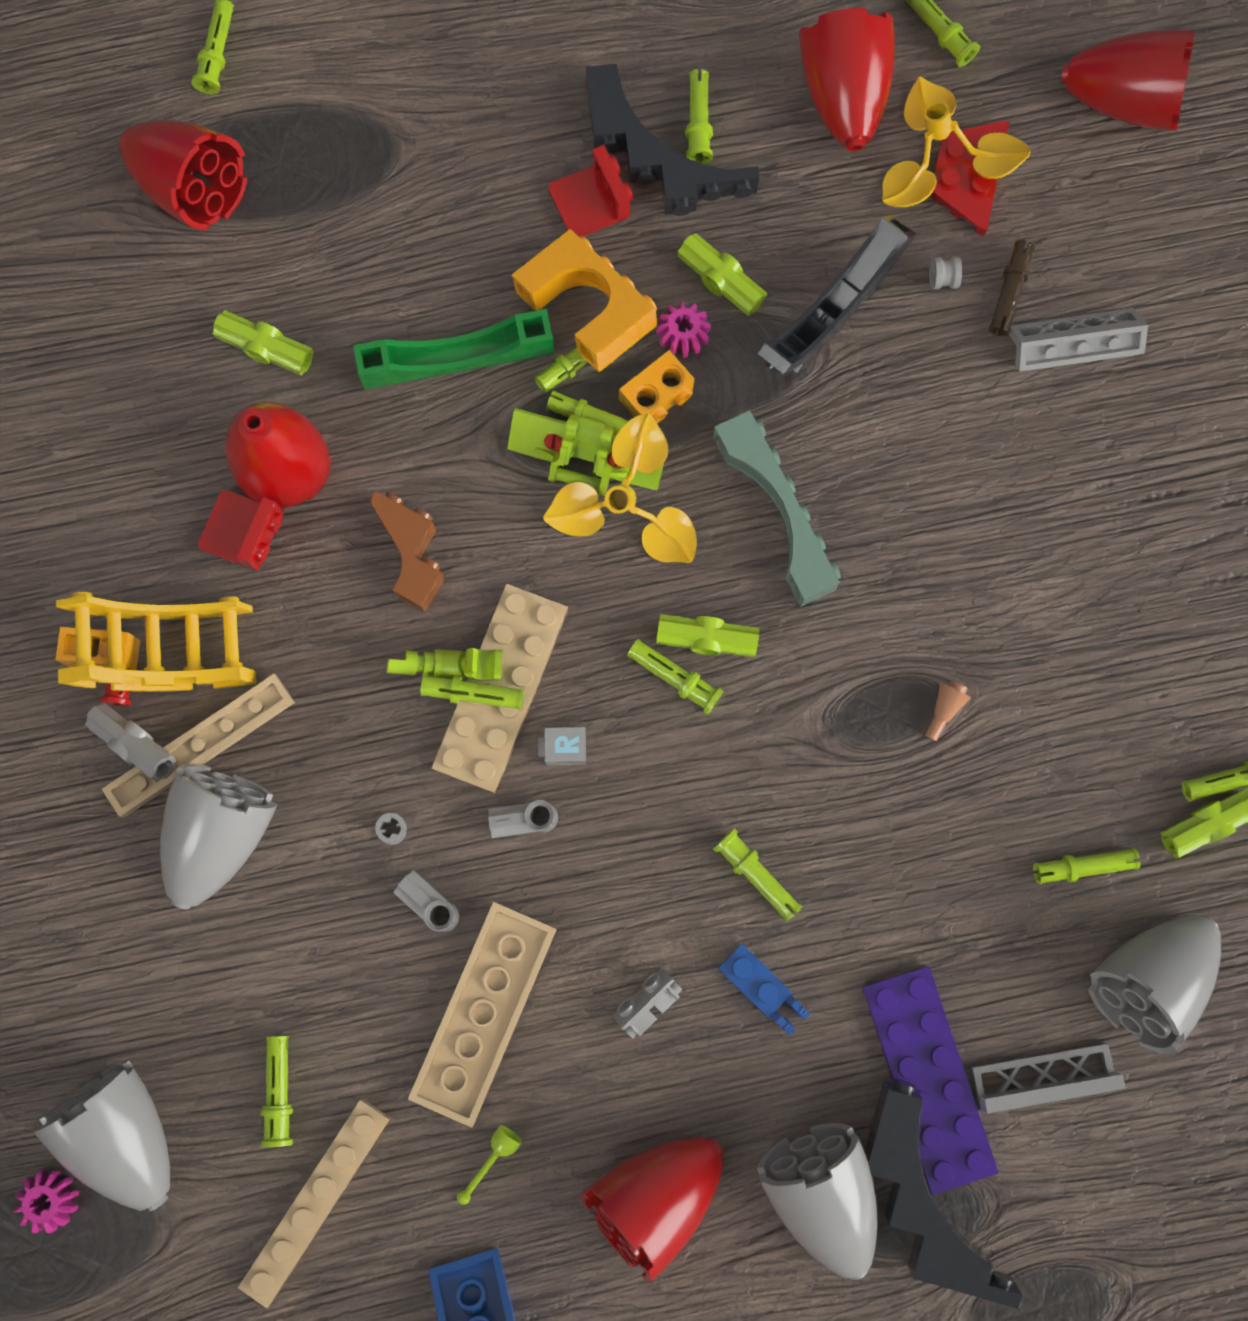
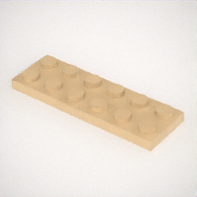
M506 584L480 647V650L503 649L501 680L477 681L468 678L467 682L525 689L523 708L518 710L459 701L431 769L496 793L568 612V606Z
M492 903L408 1100L473 1128L557 931L556 928L498 903Z

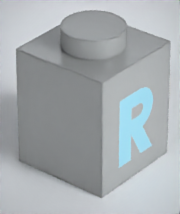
M585 727L544 728L545 737H538L539 757H545L546 766L587 765Z

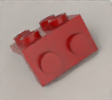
M604 145L592 149L593 166L549 184V193L567 231L571 229L579 237L586 236L630 217V201L633 200L632 191L627 182L622 183L618 175L620 173L618 161L614 155L609 156Z
M223 490L218 496L198 541V547L203 552L258 572L261 564L268 557L270 543L274 534L281 527L284 512L275 501L263 497L259 503L234 492Z

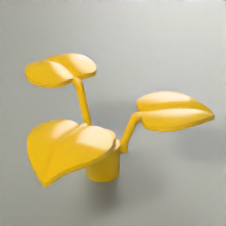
M920 76L907 97L904 118L906 124L911 129L916 131L927 130L925 133L926 141L923 163L919 166L914 161H903L892 166L883 180L882 202L893 207H909L921 203L931 195L937 182L935 174L926 170L929 165L932 139L943 140L947 138L951 131L955 132L969 153L976 156L973 160V167L976 173L988 179L1002 178L1013 172L1030 156L1031 150L1022 140L1005 133L984 135L978 142V149L974 148L958 127V122L951 119L956 109L954 94L945 87L933 84Z
M649 413L638 415L627 422L613 441L612 456L614 462L620 467L630 468L628 475L622 481V485L610 488L605 495V500L598 502V493L591 485L584 482L567 484L556 494L551 506L543 516L544 521L554 529L568 535L582 537L596 533L603 526L604 515L600 508L607 507L611 512L618 514L630 511L653 522L648 524L642 532L643 547L652 558L662 562L691 563L696 553V532L691 519L686 513L675 507H666L661 510L656 518L653 514L635 506L636 494L629 484L635 476L636 470L646 474L655 472L663 466L668 455V444L665 435Z

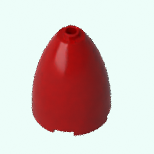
M860 7L841 9L818 16L817 24L810 28L802 27L799 31L801 60L812 100L831 135L841 146L846 147L848 151L862 150L865 148V144L872 140L887 105L894 71L895 32L893 17L887 12L881 13L880 16L867 14V8Z
M1167 29L1145 31L1104 41L1072 56L1070 63H1064L1061 83H1067L1066 90L1079 101L1113 119L1149 129L1177 132L1193 49L1186 47H1193L1196 30Z
M175 120L142 122L127 128L120 136L119 150L132 178L142 191L159 207L184 224L197 230H208L209 226L219 221L221 217L227 220L241 202L247 184V177L243 176L242 161L245 153L239 143L233 138L201 125ZM193 172L204 176L212 184L213 188L192 176Z
M264 401L247 405L231 420L225 439L226 460L232 477L248 498L260 503L264 497L275 501L282 510H286V507L298 505L307 499L311 500L320 492L329 476L331 457L324 437L307 417L284 404Z
M702 1136L664 1143L623 1161L603 1174L580 1193L584 1206L587 1209L593 1206L596 1211L594 1214V1218L598 1223L596 1226L630 1268H636L639 1265L645 1271L641 1276L646 1282L651 1283L661 1274L686 1246L701 1224L720 1182L724 1166L721 1157L724 1155V1151L713 1138L707 1140Z

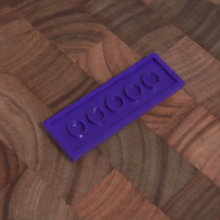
M925 966L862 986L893 1083L895 1079H900L916 1086L915 1090H918L924 1099L919 1125V1150L923 1174L930 1194L934 1195L998 1174L999 1172L930 967Z

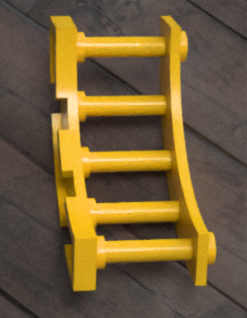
M90 592L71 593V598L56 600L57 608L75 612L76 661L73 662V667L58 669V683L93 689L96 688V682L110 683L111 690L150 692L193 690V684H213L214 689L257 684L256 671L243 667V663L239 662L237 615L253 613V606L239 601L238 597L219 598V602L205 604L149 605L93 597V594ZM90 615L107 617L108 666L106 667L95 666V661H91ZM223 617L225 663L222 664V668L204 669L201 666L199 619ZM121 618L145 619L147 667L144 668V671L127 670L126 666L123 665ZM185 619L187 667H184V671H165V668L161 667L159 620Z

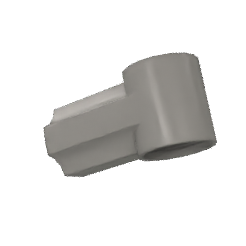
M544 800L488 809L489 828L492 838L535 832L546 833L555 828L558 822L557 810L553 805ZM546 807L550 812V819L545 825L537 826L534 823L533 814L538 808Z
M415 870L405 876L393 892L424 920L428 928L433 931H451L459 922L460 915L457 907L446 900ZM445 906L449 910L450 917L445 925L439 926L434 921V913L438 908Z

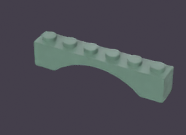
M749 410L715 426L713 439L726 464L756 481L770 495L779 509L786 526L789 541V564L786 580L797 602L802 607L835 591L840 584L838 580L841 578L840 571L833 560L829 562L823 551L826 549L824 540L819 532H813L808 522L811 518L806 506L803 503L799 504L794 495L796 489L792 479L788 474L784 476L779 467V464H781L779 454L773 446H768L764 438L766 431L759 418L754 419Z

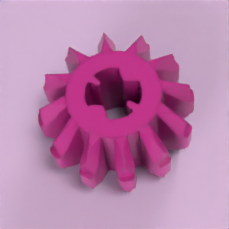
M683 301L679 302L678 309L669 304L666 308L667 314H660L658 317L660 326L656 328V335L662 337L660 339V346L662 348L670 346V351L673 355L678 350L682 351L684 359L688 357L689 350L698 354L701 349L700 345H707L709 340L707 333L711 330V324L705 322L707 319L706 312L696 313L697 305L695 303L689 309L685 308ZM682 327L686 328L685 332H680Z
M44 1169L38 1171L35 1178L32 1176L26 1178L22 1182L25 1189L17 1191L14 1195L18 1200L22 1201V1204L16 1206L13 1212H23L25 1215L21 1219L20 1225L25 1226L32 1222V1233H39L44 1228L46 1233L49 1234L56 1231L58 1225L64 1226L70 1222L68 1213L77 1211L79 1207L71 1201V1198L78 1196L80 1191L76 1189L70 1191L68 1188L73 1178L69 1176L61 1180V1170L58 1169L50 1174ZM47 1195L49 1198L43 1202V1196ZM50 1201L51 1205L47 1208L45 1204Z

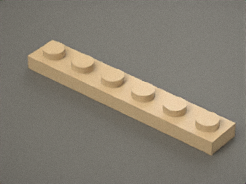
M272 674L163 747L176 759L174 771L167 779H161L156 783L135 766L102 788V791L118 816L125 818L171 787L177 768L180 765L205 764L287 709L295 701L278 676Z
M363 1098L358 1102L238 1289L265 1308L271 1305L391 1117Z

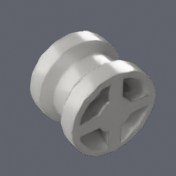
M952 256L949 260H943L941 257H932L929 269L932 290L940 289L942 286H949L951 289H958L962 281V262L959 256Z

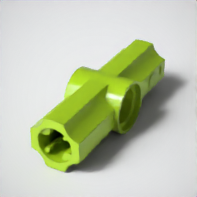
M697 233L690 235L678 250L677 256L701 276L703 284L710 292L717 296L724 295L747 316L754 314L766 299L767 292L743 273L741 265L733 256L728 253L720 254Z
M226 310L218 314L214 322L212 334L215 338L242 349L246 355L260 363L268 365L271 362L301 376L304 372L308 371L312 363L314 353L312 348L283 336L278 329L265 322L258 321L253 323Z
M660 614L656 644L689 648L692 652L703 655L716 656L720 655V653L755 658L759 640V628L727 624L722 619L709 616H698L692 619Z
M1248 787L1221 801L1216 800L1191 812V817L1160 832L1162 836L1161 841L1166 850L1174 858H1180L1206 843L1212 844L1237 831L1235 828L1248 822Z

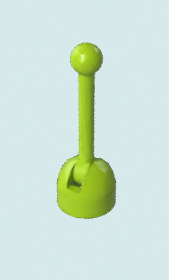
M500 1125L494 1132L491 1139L493 1153L467 1188L457 1194L459 1204L466 1205L470 1202V1194L499 1156L506 1157L515 1153L522 1144V1140L511 1129Z

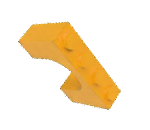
M571 229L512 274L516 293L534 311L541 310L562 292L577 286L597 288L609 297L608 305L604 311L574 335L578 353L598 372H601L657 326V307L654 301L648 295L642 296L626 275L621 276L614 270L612 263L604 255L600 257L585 237L577 236Z

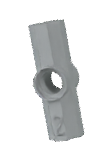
M105 703L100 706H94L87 713L85 726L101 740L107 742L106 746L131 765L133 763L156 783L161 779H167L174 771L176 759L159 744L152 741L154 738L132 720L127 721Z

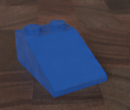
M498 1248L428 1269L438 1321H516Z

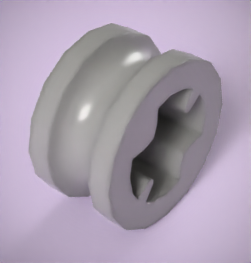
M386 813L377 820L375 831L382 842L394 845L404 839L407 826L403 818L398 814ZM392 820L398 821L399 823L396 826L401 828L399 834L393 833L390 838L385 837L386 831L382 830L384 823L390 824Z

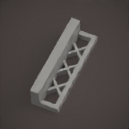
M1134 308L1010 325L1009 336L1017 346L1015 367L1019 372L1144 354L1148 324Z
M1108 1043L970 1067L978 1109L987 1114L1126 1089L1123 1074L1114 1072ZM1100 1053L1104 1069L1103 1073L1090 1074L1081 1067L1089 1054ZM1079 1056L1076 1062L1069 1059ZM1062 1059L1072 1068L1064 1080L1057 1081L1047 1072L1055 1060ZM1044 1062H1045V1064L1043 1065L1042 1069H1040L1038 1066L1035 1065V1064H1038V1063H1044ZM1028 1065L1037 1071L1038 1075L1030 1086L1023 1087L1013 1078L1021 1066ZM1012 1068L1008 1075L1001 1071ZM1078 1071H1079L1080 1073H1082L1083 1075H1085V1076L1075 1077V1075L1077 1074ZM996 1072L1005 1079L997 1092L985 1094L981 1078L982 1073ZM1044 1077L1051 1081L1047 1083H1041ZM1010 1083L1017 1087L1006 1090Z

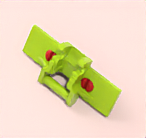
M518 408L514 409L507 449L551 462L548 481L555 483L558 480L569 484L584 482L598 491V495L605 497L610 478L623 481L630 471V468L616 465L613 460L612 445L616 437L614 435L615 426L572 414L567 422ZM571 457L591 461L594 463L593 472L601 476V479L560 468V465H568ZM663 466L657 471L648 474L636 470V474L630 484L657 491Z

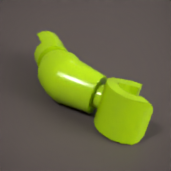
M469 648L466 651L434 649L433 652H423V655H418V651L405 650L403 660L389 659L387 661L386 673L416 675V672H421L422 676L428 675L446 679H453L456 676L467 677L477 681L501 680L503 649L480 650Z

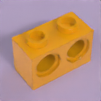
M669 350L619 389V401L633 417L649 413L658 424L667 416L668 409L675 404L678 406L682 405L692 396L694 377ZM667 378H674L679 384L674 387H668L663 381ZM648 397L654 401V404L644 407L638 403V400Z
M60 627L55 660L68 667H73V662L76 661L75 628ZM90 629L91 661H95V666L106 667L108 666L107 631ZM122 632L123 665L126 666L127 670H136L141 640L128 632Z

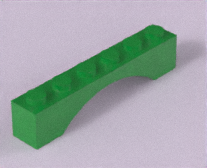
M547 309L516 314L488 328L451 338L425 341L383 339L353 345L358 376L365 390L554 354L553 337Z

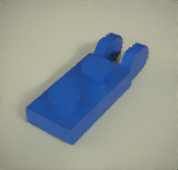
M742 943L718 967L767 1018L771 1017L788 1035L791 1036L795 1029L786 1018H783L776 1011L784 1001L792 1007V1010L800 1018L806 1020L810 1015L791 995L792 992Z

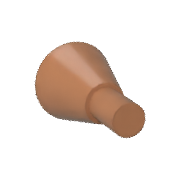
M949 680L947 685L940 683L933 714L934 718L925 734L926 737L937 742L946 723H949L971 699L970 696L966 695L968 688L952 680Z

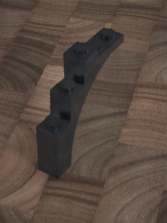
M617 64L586 67V85L594 149L602 145L605 146L608 153L616 152L619 149H626L630 183L650 184L655 180H661L665 214L683 216L694 212L697 209L698 199L714 201L726 196L744 198L757 193L759 183L758 166L721 169L695 162L676 153L656 139L642 125L632 111L620 83Z
M892 214L883 217L857 253L818 299L783 333L763 345L758 354L765 359V365L776 373L781 372L783 375L789 371L799 373L808 368L829 337L839 333L859 304L872 296L914 239L916 233Z

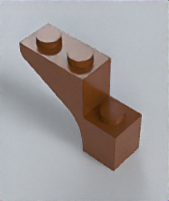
M375 491L371 497V504L399 549L402 558L400 576L392 591L397 598L425 613L445 580L442 572L439 571L441 568L439 564L427 557H423L422 561L419 560L437 531L434 523L431 521L432 516L419 508H415L414 511L403 506L404 501L392 493L387 492L386 495Z

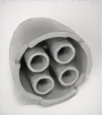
M183 764L177 768L167 797L160 835L162 879L166 895L171 899L172 905L181 909H190L191 906L200 905L219 891L240 870L257 847L278 804L271 802L273 794L267 789L236 774L231 777L219 772L210 773L211 768L206 765Z
M1193 915L1158 924L1133 937L1110 954L1089 975L1091 976L1092 985L1088 988V992L1092 1001L1116 1029L1122 1024L1129 1032L1141 1038L1139 1040L1141 1046L1166 1054L1177 1051L1195 1028L1214 990L1221 959V934L1218 925L1209 917Z
M124 1060L103 1070L101 1073L103 1078L101 1080L97 1077L82 1088L79 1086L39 1119L43 1126L38 1125L32 1131L50 1154L68 1172L92 1190L120 1205L139 1211L145 1209L153 1211L168 1199L166 1195L170 1189L168 1148L155 1105L130 1061Z
M841 1123L810 1127V1135L799 1137L791 1144L788 1139L784 1138L764 1154L757 1166L760 1183L783 1224L812 1257L837 1275L849 1278L850 1280H858L868 1273L872 1265L877 1239V1204L869 1164L861 1141L851 1126Z

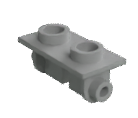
M661 968L657 973L649 975L644 980L642 987L632 997L623 1000L612 1017L632 1039L637 1034L641 1036L657 1020L650 1009L655 1006L663 1014L680 998L678 994L683 989Z

